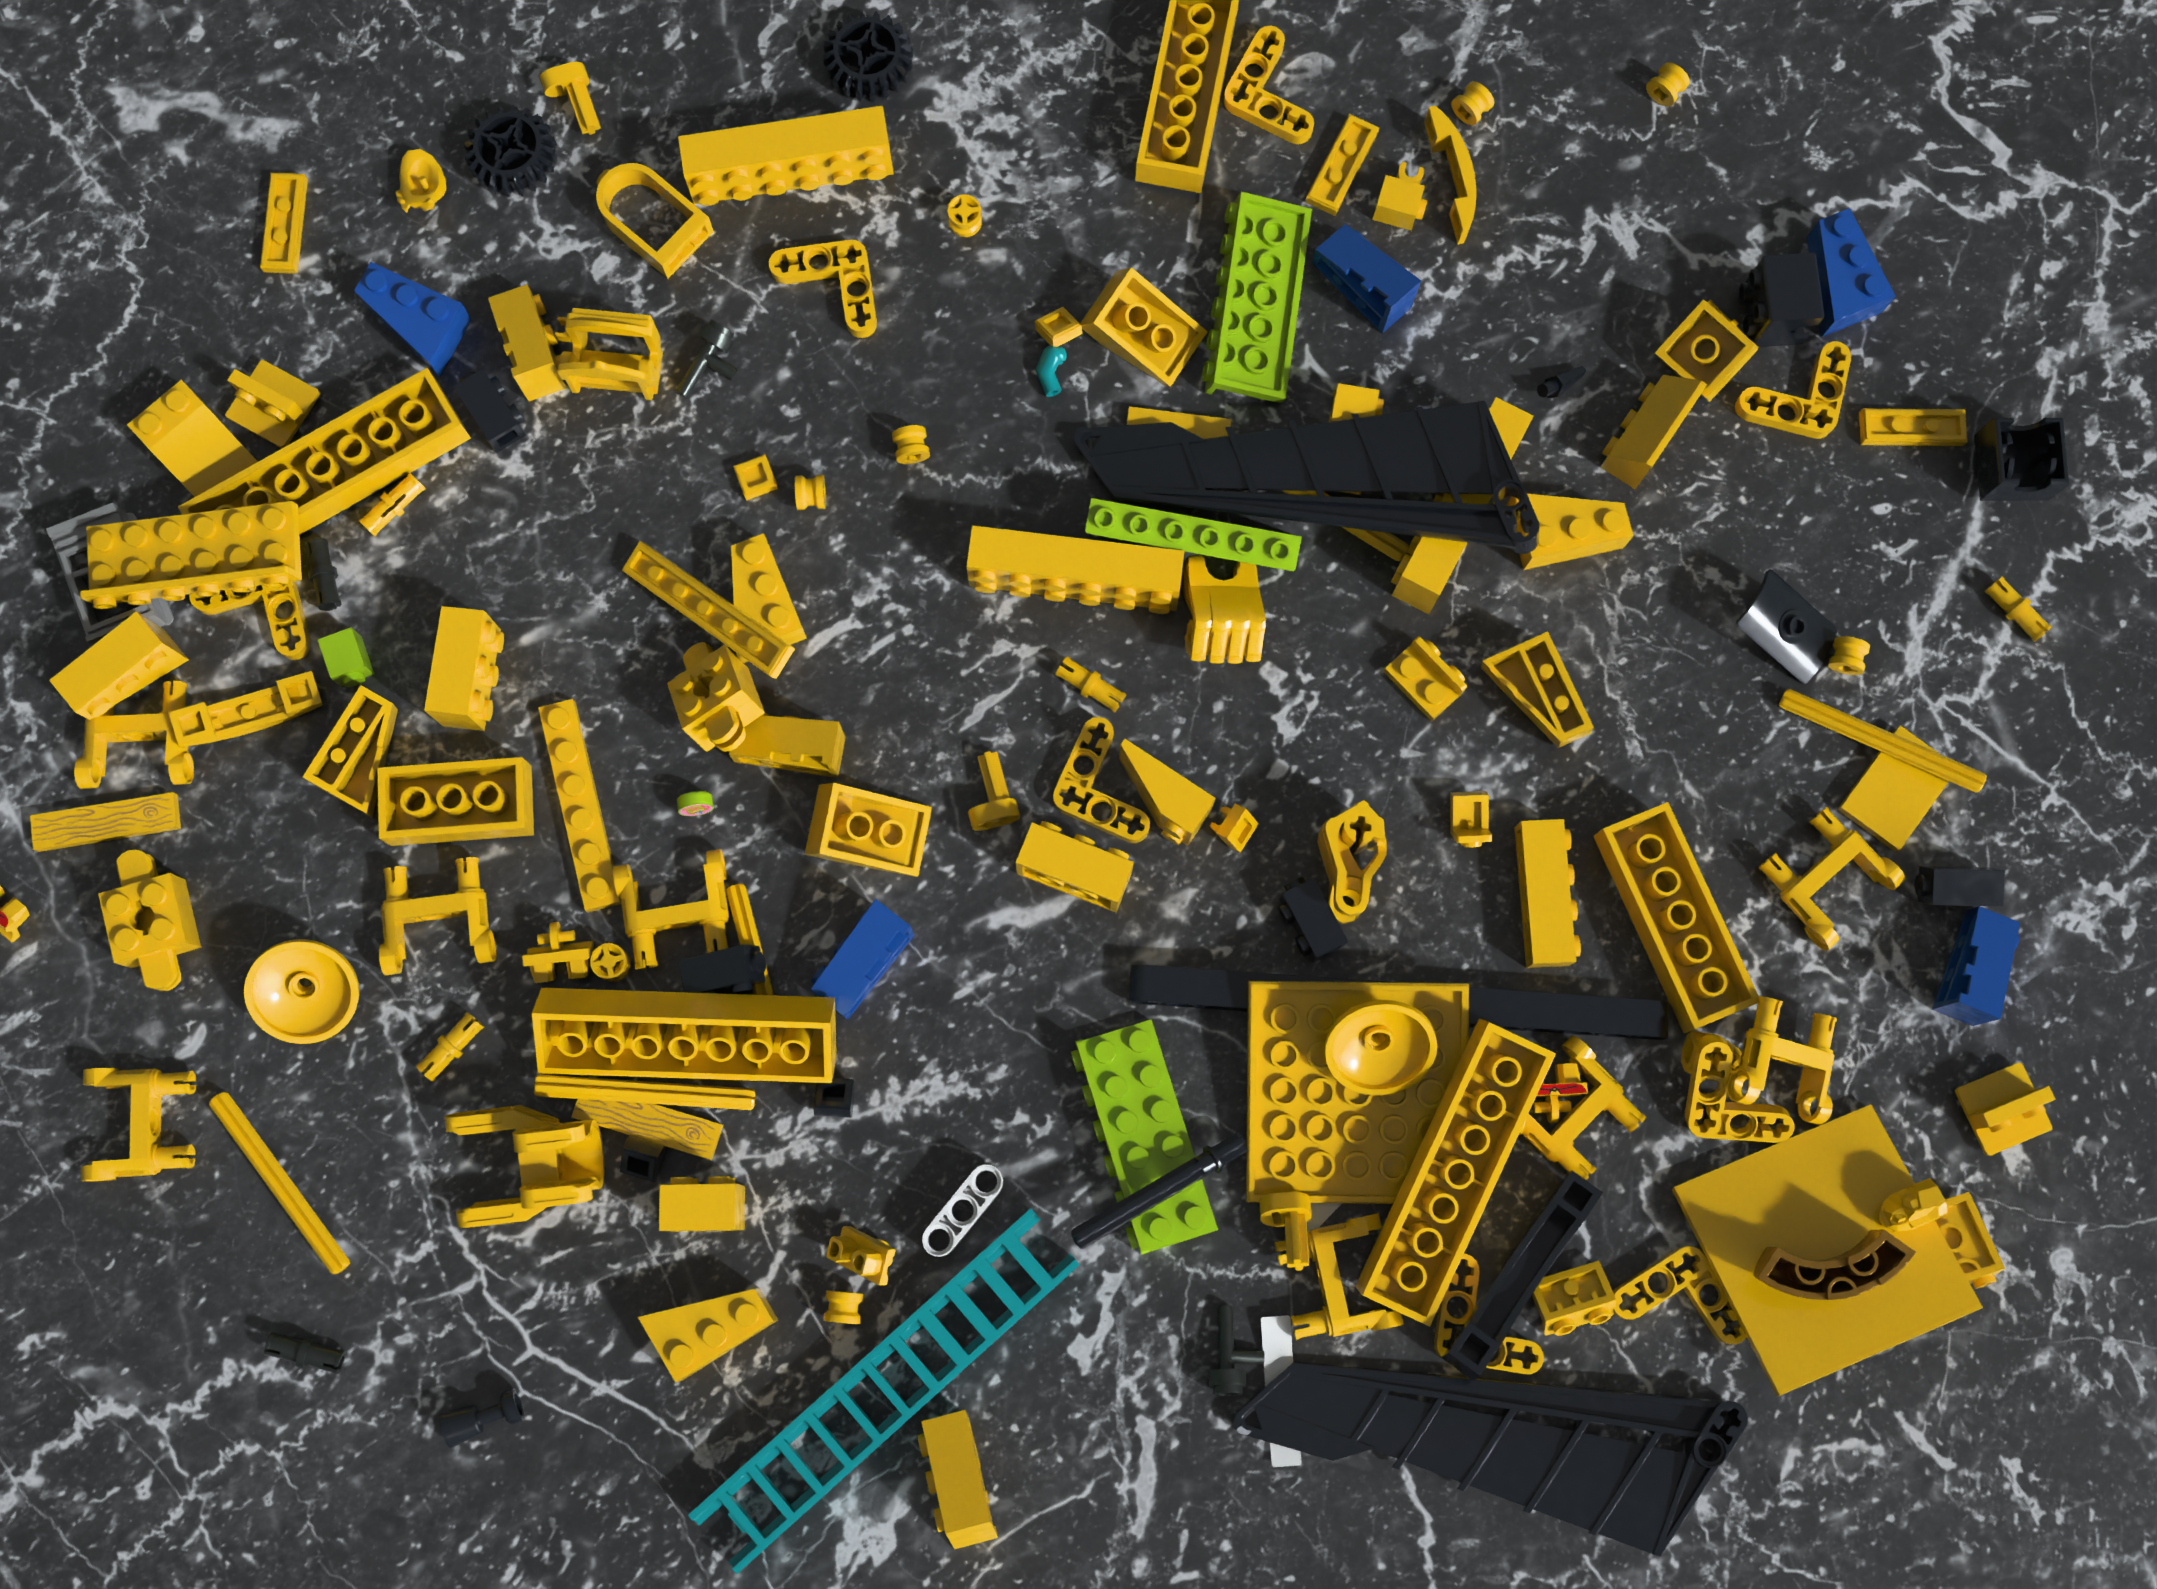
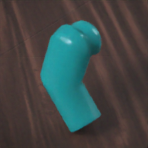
M1050 345L1046 347L1036 366V373L1046 397L1055 396L1062 391L1055 374L1057 366L1061 365L1067 358V353L1062 346L1053 347Z

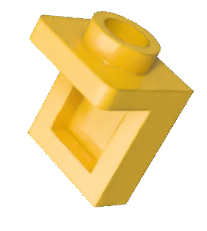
M1486 791L1450 792V834L1456 843H1461V846L1480 847L1482 842H1492V833L1488 829L1489 794Z

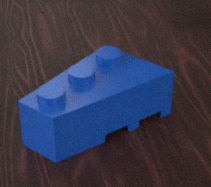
M1850 208L1818 221L1807 236L1809 253H1815L1825 316L1821 321L1822 325L1820 327L1822 338L1882 313L1896 296Z
M1344 224L1315 249L1312 264L1381 334L1411 309L1421 280L1366 240L1358 231Z
M370 262L354 292L365 307L394 335L401 339L440 378L472 321L470 315L462 303Z
M875 899L872 905L859 918L856 927L849 937L846 936L834 950L835 956L828 966H821L811 979V982L814 984L810 989L811 992L817 997H835V1011L848 1020L915 936L911 926Z
M1980 906L1965 911L1932 1010L1971 1026L2001 1019L2014 951L2020 940V935L2018 934L2020 922Z

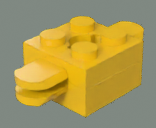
M705 642L697 643L691 646L683 655L686 671L678 674L667 685L682 729L706 752L715 746L723 752L731 751L744 741L746 737L744 727L762 716L765 711L749 668L725 644L713 651L712 647Z
M136 849L128 850L122 853L116 861L121 887L98 893L113 961L128 968L139 966L142 980L146 987L159 991H169L175 988L181 981L177 955L201 948L186 880L171 873L158 876L155 860L150 854Z

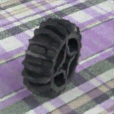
M862 10L860 18L855 19L849 13L847 24L838 20L836 24L837 31L829 30V41H825L823 46L825 53L823 64L826 66L827 77L829 80H833L836 90L843 88L844 95L847 98L855 92L856 99L859 102L863 99L864 95H869L870 100L874 103L877 94H881L887 99L889 89L898 92L900 89L899 82L907 83L908 72L913 68L911 60L913 48L910 45L909 36L907 33H903V27L900 23L893 25L892 18L889 15L880 20V14L877 11L871 18L867 17V14ZM877 40L886 43L893 51H888L887 47L879 45ZM842 61L849 62V66L856 67L859 73L848 69Z
M499 105L498 114L495 115L486 110L487 119L485 121L475 119L477 130L468 129L470 140L464 142V148L467 152L465 154V161L470 167V173L478 180L482 187L486 188L489 186L491 192L495 195L502 190L505 196L510 197L512 191L516 190L523 197L524 188L530 187L531 190L536 192L535 182L546 183L547 177L544 172L554 173L552 162L557 161L558 155L555 150L557 142L554 136H552L553 132L547 123L544 124L542 117L538 114L533 116L531 110L527 107L519 112L518 107L512 105L510 111L505 112L504 108ZM528 135L536 140L534 152L529 150L526 138ZM488 150L495 155L496 163L494 167L486 163Z

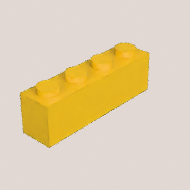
M1564 819L1521 821L1514 829L1526 968L1570 966L1577 962L1576 957H1579L1581 953L1580 938L1578 935H1574L1573 921L1577 920L1578 909L1576 900H1571L1570 886L1574 885L1575 879L1573 865L1568 864L1567 850L1571 849L1570 830L1565 829Z

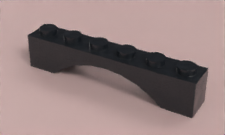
M1571 1171L1562 1179L1442 1356V1359L1472 1381L1482 1374L1543 1277L1603 1194L1602 1191L1574 1171Z

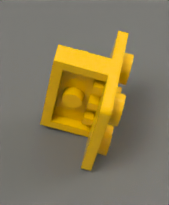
M261 360L250 377L234 369L227 381L237 391L234 394L236 398L225 416L232 422L274 445L284 448L290 443L321 393L313 386L267 361Z
M2020 1062L1955 1089L1959 1102L1986 1156L1994 1155L2052 1130L2051 1122L2044 1107V1104L2056 1100L2050 1086L2034 1088L2023 1064Z

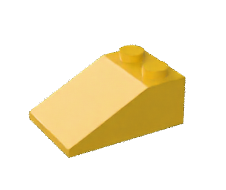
M1132 267L1118 270L1114 273L1080 323L1082 329L1103 347L1167 387H1171L1208 332Z
M182 380L127 424L146 447L194 497L258 462Z
M1124 739L1120 746L1119 760L1157 826L1163 830L1161 835L1175 845H1179L1182 842L1188 846L1210 814L1216 798L1130 741Z
M837 783L821 784L817 791L805 855L918 877L932 807Z

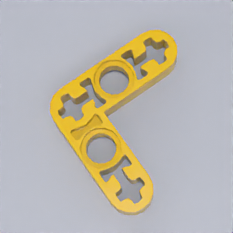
M1264 26L1254 36L1226 86L1223 99L1224 106L1231 114L1290 143L1303 144L1312 136L1314 128V118L1308 111L1263 90L1266 81L1282 55L1285 43L1284 34L1279 28ZM1273 39L1275 43L1269 47L1265 57L1261 54L1264 42ZM1250 64H1257L1262 67L1263 73L1258 77H1252L1246 73L1245 68ZM1242 84L1247 87L1244 99H1240L1239 102L1233 101L1234 96L1240 93ZM1270 105L1276 108L1278 115L1272 119H1267L1261 116L1259 110L1263 106ZM1283 114H1287V120L1285 119L1284 125H1280L1283 119ZM1298 122L1304 123V127L1299 129L1298 132L1293 130V125H1297Z
M843 240L777 250L771 255L769 259L770 272L774 280L781 284L839 277L848 331L857 338H866L875 332L877 318L866 248L861 242L857 240ZM848 252H855L857 256L855 263H849ZM833 253H837L839 266H834ZM815 255H823L828 259V263L822 269H814L809 265L810 259ZM798 258H803L805 271H800ZM782 261H788V272H782L780 268ZM856 281L864 283L866 286L865 292L860 296L850 295L847 292V288L851 283ZM856 306L863 307L864 317L867 319L863 327H859L858 323L855 322L858 319Z
M1832 341L1827 343L1818 352L1807 399L1760 387H1750L1745 389L1737 398L1735 403L1737 415L1748 422L1810 438L1821 439L1826 437L1836 427L1851 362L1849 348L1841 342ZM1830 353L1836 354L1835 359L1839 361L1832 369V373L1827 372L1831 365V358L1828 357ZM1827 382L1831 384L1835 390L1834 397L1826 398L1822 396L1818 390L1819 383ZM1750 398H1754L1755 405L1758 406L1755 411L1751 410L1750 404L1747 403ZM1770 402H1772L1773 405L1771 406L1769 414L1767 415L1766 412L1769 408H1767L1766 406ZM1781 405L1790 406L1795 413L1794 419L1790 421L1782 419L1778 414V407ZM1817 415L1822 416V422L1826 423L1822 428L1818 427L1817 421L1814 420ZM1802 417L1807 418L1802 424L1800 423Z
M296 581L289 582V586L284 588H269L266 585L254 586V591L248 592L244 596H236L231 589L220 590V595L211 597L210 604L208 605L201 601V599L206 597L198 596L197 593L189 594L191 604L206 615H215L264 601L273 642L277 651L290 660H300L310 651L311 639ZM226 593L229 599L227 600L221 594ZM283 602H291L293 605L292 614L286 619L277 618V607ZM290 627L293 636L300 640L295 643L296 649L291 650L285 646V644L290 643L289 632L284 628Z
M1102 717L1091 718L1083 726L1054 789V805L1061 813L1126 842H1141L1147 837L1150 829V820L1146 813L1092 789L1113 742L1114 730L1112 724L1107 719ZM1098 726L1104 728V735L1107 736L1106 739L1100 738L1096 744L1095 751L1101 752L1100 756L1090 749L1080 748L1082 744L1089 748L1092 742V734L1089 730H1097ZM1088 757L1094 764L1093 770L1087 775L1078 774L1073 767L1077 758ZM1070 789L1075 790V797L1085 802V795L1091 796L1092 798L1087 803L1085 814L1079 812L1082 805L1071 801L1069 806L1064 805L1063 797L1060 796V793H1068ZM1100 802L1108 804L1112 810L1110 818L1105 821L1096 820L1091 814V809L1095 804ZM1118 809L1125 811L1121 818L1128 822H1132L1134 817L1139 818L1140 826L1144 830H1136L1134 835L1128 833V826L1121 822L1118 823L1117 829L1111 827L1116 820Z
M1709 1034L1702 1037L1695 1047L1685 1108V1121L1690 1131L1697 1137L1772 1143L1783 1142L1793 1135L1795 1124L1784 1107L1770 1104L1752 1103L1745 1105L1738 1102H1725L1727 1081L1730 1076L1733 1058L1732 1051L1726 1040L1720 1035ZM1714 1047H1718L1721 1052L1714 1055L1713 1064L1716 1069L1710 1068L1711 1060L1707 1053L1713 1051ZM1715 1079L1718 1081V1086L1713 1092L1705 1094L1699 1091V1086L1704 1080ZM1702 1104H1706V1112L1710 1119H1705L1703 1124L1699 1125L1696 1119L1702 1118L1704 1110ZM1744 1114L1749 1117L1748 1123L1742 1128L1736 1129L1730 1126L1731 1119L1736 1115ZM1758 1116L1760 1117V1119H1761L1762 1122H1758V1120H1757V1117H1758ZM1780 1118L1783 1124H1777L1776 1129H1771L1769 1124H1774L1776 1119Z
M1692 1246L1679 1247L1613 1290L1616 1298L1614 1315L1621 1319L1633 1320L1683 1289L1718 1341L1725 1344H1738L1746 1338L1706 1256L1698 1248ZM1683 1254L1687 1257L1694 1256L1696 1259L1692 1264L1694 1271L1684 1269L1676 1273L1675 1276L1680 1279L1677 1283L1674 1274L1665 1265L1669 1263L1670 1268H1676L1684 1262ZM1655 1272L1662 1273L1667 1280L1666 1289L1659 1294L1652 1292L1648 1285L1650 1275ZM1639 1282L1641 1291L1650 1301L1646 1303L1645 1297H1640L1633 1301L1632 1307L1634 1310L1632 1312L1628 1309H1620L1619 1305L1623 1302L1621 1295L1624 1293L1626 1296H1633L1640 1292L1635 1287V1284ZM1706 1284L1713 1285L1718 1292L1717 1302L1711 1306L1705 1305L1699 1296L1701 1288ZM1727 1305L1728 1309L1723 1310L1722 1313L1727 1320L1737 1321L1738 1325L1734 1327L1736 1335L1723 1334L1722 1329L1726 1327L1724 1320L1720 1315H1715L1712 1318L1710 1313L1719 1311Z
M1465 1253L1462 1259L1465 1260V1266L1471 1268L1470 1275H1464L1462 1287H1470L1469 1294L1458 1290L1449 1291L1448 1287L1438 1308L1434 1348L1437 1355L1441 1358L1447 1348L1443 1347V1341L1450 1340L1452 1328H1444L1445 1321L1452 1324H1465L1476 1306L1480 1274L1479 1265L1471 1255ZM1457 1273L1454 1274L1450 1284L1455 1286L1458 1285ZM1455 1296L1461 1297L1467 1304L1466 1313L1461 1318H1453L1447 1311L1448 1301ZM1505 1337L1499 1347L1498 1357L1489 1362L1486 1368L1520 1374H1533L1542 1367L1544 1353L1541 1347L1533 1341ZM1506 1342H1511L1509 1350L1515 1352H1524L1525 1346H1528L1529 1353L1535 1355L1534 1362H1528L1526 1368H1523L1521 1360L1508 1358L1509 1365L1504 1366L1503 1363L1507 1356Z

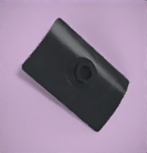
M1772 569L1765 572L1763 582L1755 598L1736 621L1737 626L1803 684H1806L1822 666L1837 634V628Z

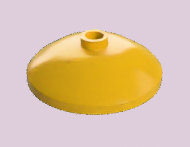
M296 939L278 943L259 955L247 974L244 985V998L249 1014L266 1033L285 1042L310 1044L334 1036L349 1023L358 1004L359 983L353 967L337 950L321 942ZM303 978L309 979L312 985L303 986L299 980Z
M1393 1000L1369 1001L1349 1009L1334 1022L1325 1040V1057L1331 1074L1343 1086L1366 1095H1388L1413 1086L1428 1073L1437 1054V1039L1434 1028L1428 1018L1415 1007Z

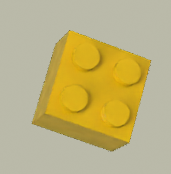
M1703 299L1658 348L1655 354L1678 376L1701 380L1708 384L1701 393V396L1710 402L1756 353L1758 348L1753 341Z
M728 1176L708 1177V1184H699L698 1178L671 1177L670 1185H660L659 1231L745 1230V1186L735 1184V1178Z

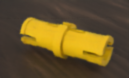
M409 473L389 494L384 492L380 496L381 501L358 521L375 537L396 515L402 516L405 513L403 509L424 491L425 487Z
M2003 576L1984 591L2007 613L2005 617L2009 621L2013 619L2032 638L2033 642L2037 641L2045 632L2052 628L2030 606L2031 600L2028 597L2023 599Z
M1067 656L1062 661L1064 667L1060 665L1055 675L1080 689V694L1084 697L1091 696L1115 713L1120 707L1117 701L1122 704L1126 693L1121 692L1102 680L1100 673L1088 671Z
M469 1012L464 1014L465 1016L446 1036L441 1035L437 1039L438 1044L416 1065V1068L421 1073L424 1072V1076L434 1082L436 1077L454 1058L459 1059L463 1054L462 1049L484 1028L482 1023L477 1022L476 1018Z

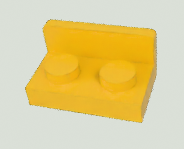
M1417 636L1407 649L1385 667L1383 672L1432 722L1462 695L1467 685L1464 683L1465 678L1455 666H1448L1439 657L1441 655L1440 651L1431 641H1424L1420 636Z
M1600 1261L1543 1277L1532 1294L1542 1319V1331L1545 1336L1554 1333L1557 1336L1566 1335L1577 1326L1587 1323L1591 1325L1602 1324L1614 1315V1308L1616 1306L1615 1295Z

